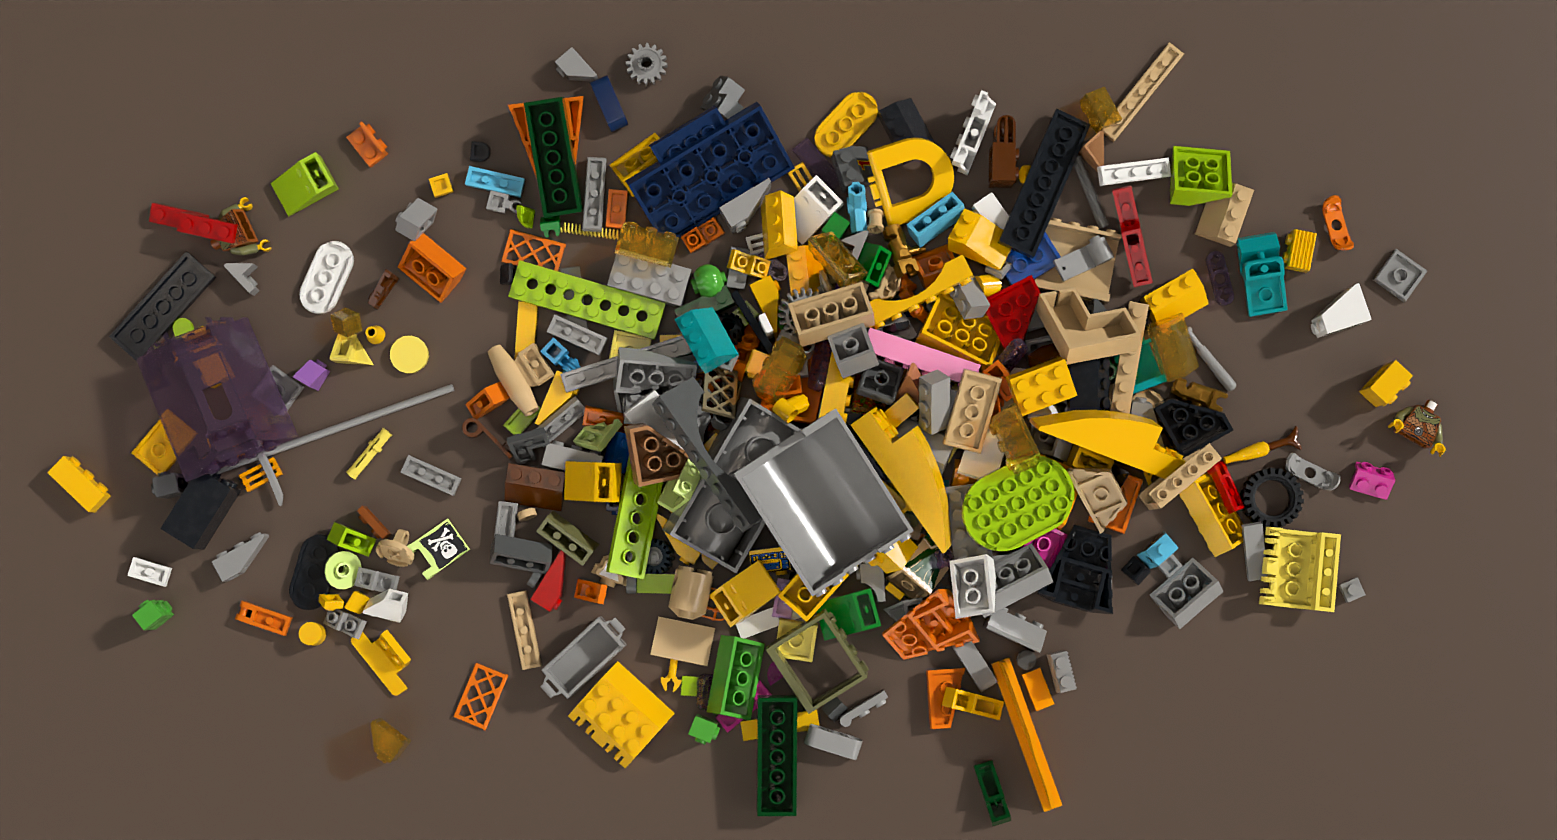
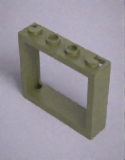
M826 609L766 647V651L808 714L868 676V666L863 660H859L856 648L853 644L849 645L846 640L847 635L845 631L837 627L835 616L832 612L828 613ZM824 619L858 672L812 700L778 647Z

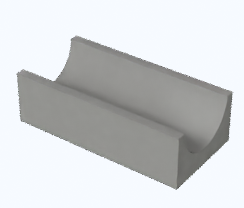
M740 397L736 404L735 419H732V423L726 430L719 432L708 454L717 466L738 481L734 475L736 471L754 459L759 458L760 455L801 429L791 423H786L778 415L750 398ZM701 477L691 499L671 513L662 530L737 573L764 527L765 522L762 520L742 533L735 525L730 514L723 508L718 497L713 494L706 480Z

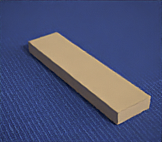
M527 590L507 594L522 670L540 667L542 663Z

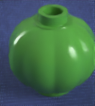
M711 264L698 267L694 272L695 278L691 279L695 294L700 293L701 297L716 296L718 292H721L724 283L727 282L725 272H720L716 266Z

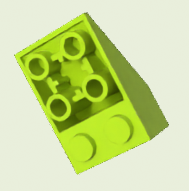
M317 152L298 161L271 183L288 216L339 190L322 157Z

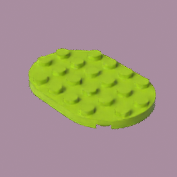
M1040 455L1019 458L980 478L969 488L962 504L964 526L970 537L984 548L993 551H1010L1019 548L1057 528L1066 520L1074 501V486L1068 472L1057 461Z

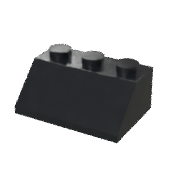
M912 98L894 102L878 111V118L892 143L907 138H923L935 143ZM909 160V161L903 162V165H905V164H907V163H909V162H911V161H913V160Z
M1109 357L1068 364L1067 367L1077 396L1067 399V411H1109Z

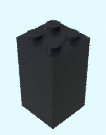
M197 469L160 529L192 549L205 550L240 494L241 490L236 488L238 484L229 479L220 478L221 474L213 469Z

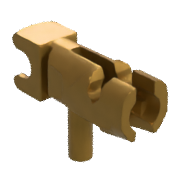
M892 224L885 227L882 233L884 239L890 241L887 247L892 252L891 256L895 264L893 269L896 277L901 279L906 274V270L911 277L916 275L919 267L916 259H912L911 255L924 253L926 251L925 246L910 248L907 245L906 235L900 224Z
M1175 378L1171 389L1173 394L1179 396L1184 401H1192L1193 405L1200 407L1203 405L1219 412L1223 411V408L1216 404V400L1220 397L1228 398L1227 393L1195 382L1189 383V386L1186 387V379Z

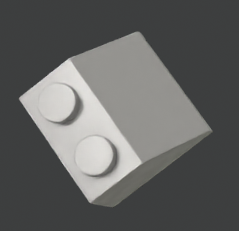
M864 323L827 336L842 378L879 365Z

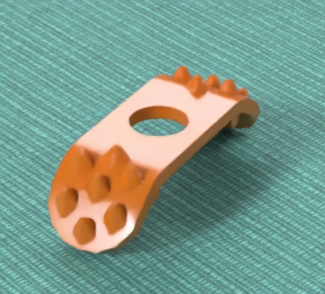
M1337 195L1330 196L1324 201L1322 211L1331 243L1337 250H1350L1354 247V243L1347 231L1342 213L1341 198ZM1333 220L1340 222L1341 228L1339 230L1332 228L1331 223Z

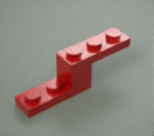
M1129 185L1113 189L1112 192L1133 286L1138 287L1151 284L1153 281L1132 187Z
M152 203L149 222L175 227L178 232L227 243H235L238 224L209 218L208 214L159 203Z

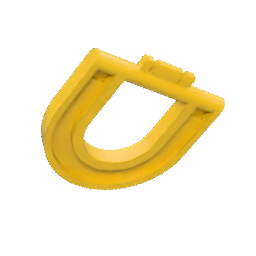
M907 138L867 152L873 176L867 177L868 183L875 181V183L869 185L873 200L880 198L874 204L875 207L882 205L888 226L892 224L902 225L912 221L952 191L954 184L952 163L947 154L937 144L929 140ZM914 159L926 162L932 170V182L927 191L919 196L891 204L882 169Z

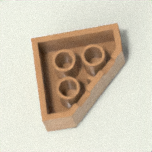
M645 423L624 426L634 484L641 487L679 478L688 459V455L682 448Z

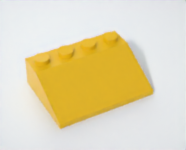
M943 293L938 295L937 300L934 301L915 343L980 364V373H983L982 371L993 363L1001 344L986 313L981 318L963 319L950 294L944 295Z

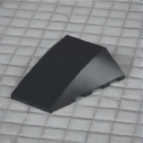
M1074 525L1049 570L1053 583L1039 589L1037 593L1054 603L1089 613L1113 614L1112 535Z

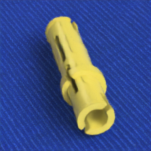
M382 428L373 441L370 440L368 442V447L346 473L356 480L373 457L383 450V445L392 437V434L385 428Z

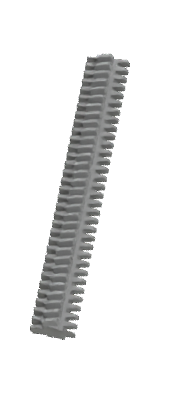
M1082 155L1077 156L1074 167H1076L1078 178H1080V183L1084 187L1083 189L1087 196L1086 198H1088L1087 200H1089L1091 211L1094 213V218H1096L1099 229L1108 227L1107 222H1105L1107 219H1105L1106 217L1102 213L1103 208L1099 206L1101 204H1098L1100 202L1096 198L1098 195H1095L1096 193L1093 191L1094 186H1092L1093 184H1091L1092 182L1088 178L1090 175H1088L1089 173H1087L1088 171L1084 167L1085 162H1082L1084 160L1080 158Z

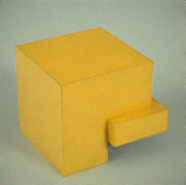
M910 538L902 543L899 540L893 544L895 548L885 554L877 552L874 554L875 558L868 563L871 566L878 565L886 574L902 570L918 549V546Z

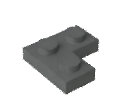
M544 427L507 437L508 446L517 465L536 460L533 449L550 444Z

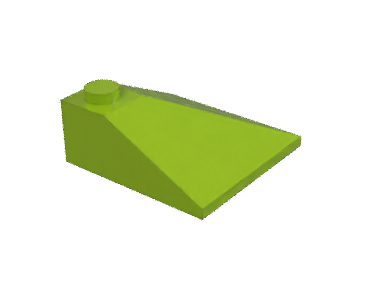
M1173 146L1170 204L1191 206L1232 197L1230 151Z

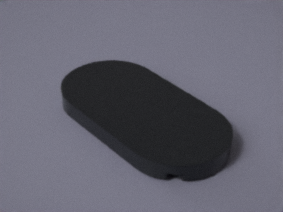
M314 535L304 541L301 546L289 587L290 598L300 609L314 610L322 606L318 602L319 594H329L331 585L325 577V564L329 557L334 553L340 552L339 546L327 540V535Z

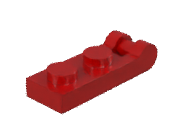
M1220 460L1206 472L1212 476L1215 487L1223 500V505L1228 513L1231 514L1245 508L1226 464Z

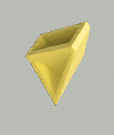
M338 333L330 355L331 361L343 364L374 365L356 334Z

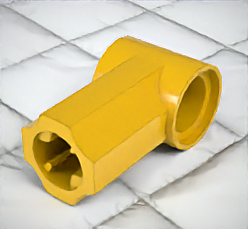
M804 394L796 395L788 400L785 398L779 399L773 406L772 411L786 423H790L797 414L806 411L810 404Z

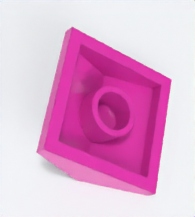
M1055 528L1026 543L1021 548L1032 543L1050 569L1065 542L1067 534Z

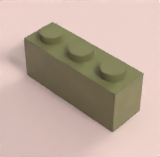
M552 511L545 518L536 531L582 566L590 559L599 546L597 542L555 511Z

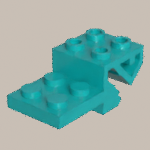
M1270 232L1237 238L1240 275L1244 279L1248 316L1252 317L1287 311L1284 261L1279 256L1280 245L1277 234Z

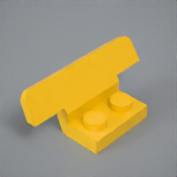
M388 630L384 631L373 643L363 632L359 639L351 638L352 645L393 695L397 696L408 689L397 673L405 668L411 659Z

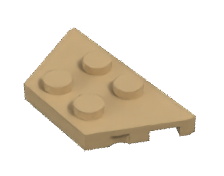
M1068 468L1067 472L1097 529L1102 533L1109 522L1116 518L1117 513L1122 511L1127 505V499L1111 469Z

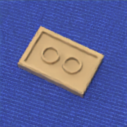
M658 616L650 655L708 666L715 628Z

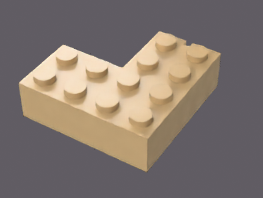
M1075 287L1059 290L1055 307L1056 291L1039 294L1036 311L1060 356L1065 359L1067 365L1137 351L1141 333L1126 308L1090 314Z

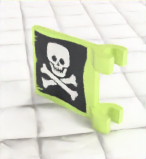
M448 518L407 546L413 553L419 549L431 565L429 569L422 573L427 580L470 550Z

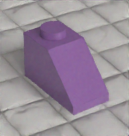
M317 359L316 362L309 360L295 373L293 378L319 391L330 371L326 369L327 365Z

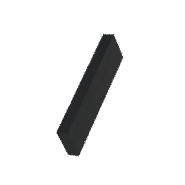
M736 290L731 293L734 302L770 358L773 360L777 358L778 354L739 292Z

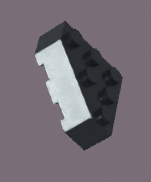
M1166 398L1153 405L1155 416L1161 427H1163L1171 445L1177 453L1183 455V458L1233 431L1225 413L1171 398Z

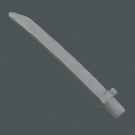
M248 429L245 431L249 439L247 442L252 445L261 462L278 505L282 506L283 492L259 442L261 439L254 434L252 429Z

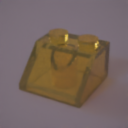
M382 718L371 722L374 752L378 754L377 758L384 763L398 760L411 740Z

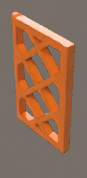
M510 229L501 262L512 263L518 266L519 260L524 261L533 255L538 266L543 267V265L553 260L555 264L554 270H559L566 244ZM513 235L523 236L524 241L514 245L512 241ZM533 239L541 241L543 246L533 250L529 241ZM527 243L531 253L521 257L517 248ZM548 246H560L559 253L553 256ZM546 248L550 258L540 262L536 253ZM514 250L519 259L517 261L507 259L508 253Z
M476 663L454 717L486 730L508 675ZM478 668L485 671L487 677L476 681L475 675ZM495 676L502 677L500 686L495 689L491 678ZM488 679L492 690L482 694L478 683ZM475 685L479 696L469 700L467 694L470 687ZM494 693L495 698L492 706L487 708L483 697ZM480 698L484 709L474 713L470 702ZM467 704L471 713L467 717L459 715L462 706ZM486 712L487 718L485 723H479L476 715Z

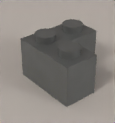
M719 76L713 82V88L710 93L704 97L700 108L706 111L716 106L725 121L744 108L738 103V100L745 89L729 77Z

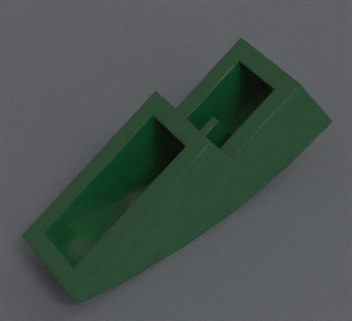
M993 761L975 765V773L992 826L1011 821V815Z

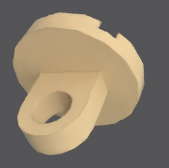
M399 529L393 540H381L376 547L378 556L380 558L384 556L387 558V562L392 565L406 567L408 564L411 565L414 560V553L407 547L409 541V532L407 530Z

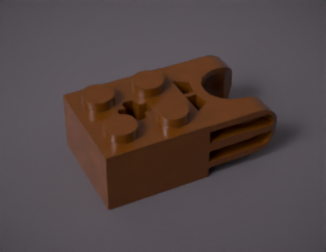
M1010 115L1001 116L993 130V143L989 149L988 188H1012L1019 178V167H1016L1017 160H1019V148H1016V122Z

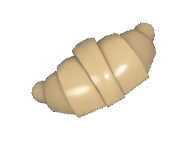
M889 262L878 289L875 292L868 293L869 300H891L899 292L901 279L896 277L895 271Z

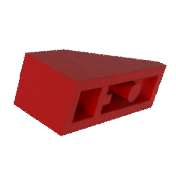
M562 550L530 599L549 612H552L553 609L557 610L563 601L560 598L563 593L566 553Z

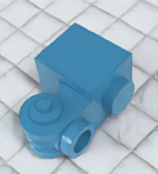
M554 337L540 351L555 366L560 365L563 373L581 367L578 360L570 358L568 356L570 352Z

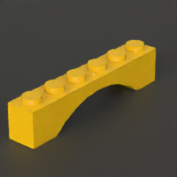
M962 254L945 263L936 280L918 295L897 301L881 299L870 301L874 312L875 325L869 328L878 330L885 326L884 322L890 319L892 322L903 317L902 313L909 311V313L914 312L920 308V304L924 302L929 304L937 300L936 296L942 293L947 295L954 291V287L960 284L965 286L971 283V278L974 275L964 255Z

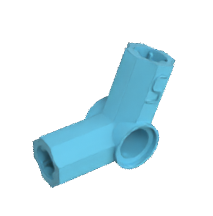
M852 182V185L848 187V197H846L847 212L850 216L851 234H857L865 230L867 231V202L864 185L860 184V182Z

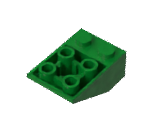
M871 588L828 599L816 611L819 613L826 609L828 613L832 612L837 620L835 624L839 629L842 628L846 635L881 626ZM820 620L819 623L824 641L836 638L825 620Z

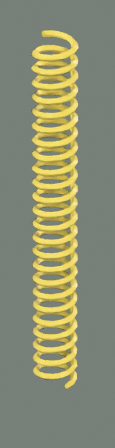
M564 222L563 229L560 227L561 233L568 232L570 234L572 232V234L576 233V235L583 234L585 236L587 234V236H598L599 238L602 236V238L606 237V239L610 238V240L617 238V240L621 239V241L625 240V242L632 240L633 243L636 241V243L640 242V244L642 242L646 244L647 242L648 245L650 243L653 245L655 240L652 242V234L648 241V233L646 239L645 233H643L642 239L641 233H639L637 240V232H635L633 240V231L631 237L630 231H628L627 237L626 231H624L622 238V230H620L618 238V229L616 230V235L615 229H613L611 235L610 228L607 235V228H605L603 236V227L601 233L589 231V234L588 231H581V224H579L578 231L577 224H575L574 232L573 223L571 224L570 231V223H568L567 229L566 222Z

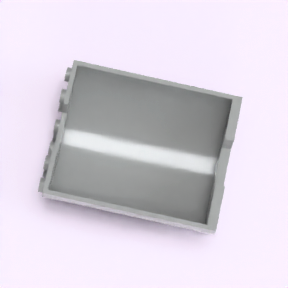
M836 408L734 473L812 597L814 595L816 597L823 595L827 592L826 588L828 586L840 584L844 581L843 577L846 574L850 575L858 570L857 565L862 562L867 564L875 558L874 554L877 552L884 554L895 548L893 544L899 540L901 543L911 537L910 533L914 531Z

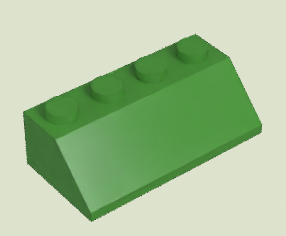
M721 635L706 712L751 721L764 643L735 636Z

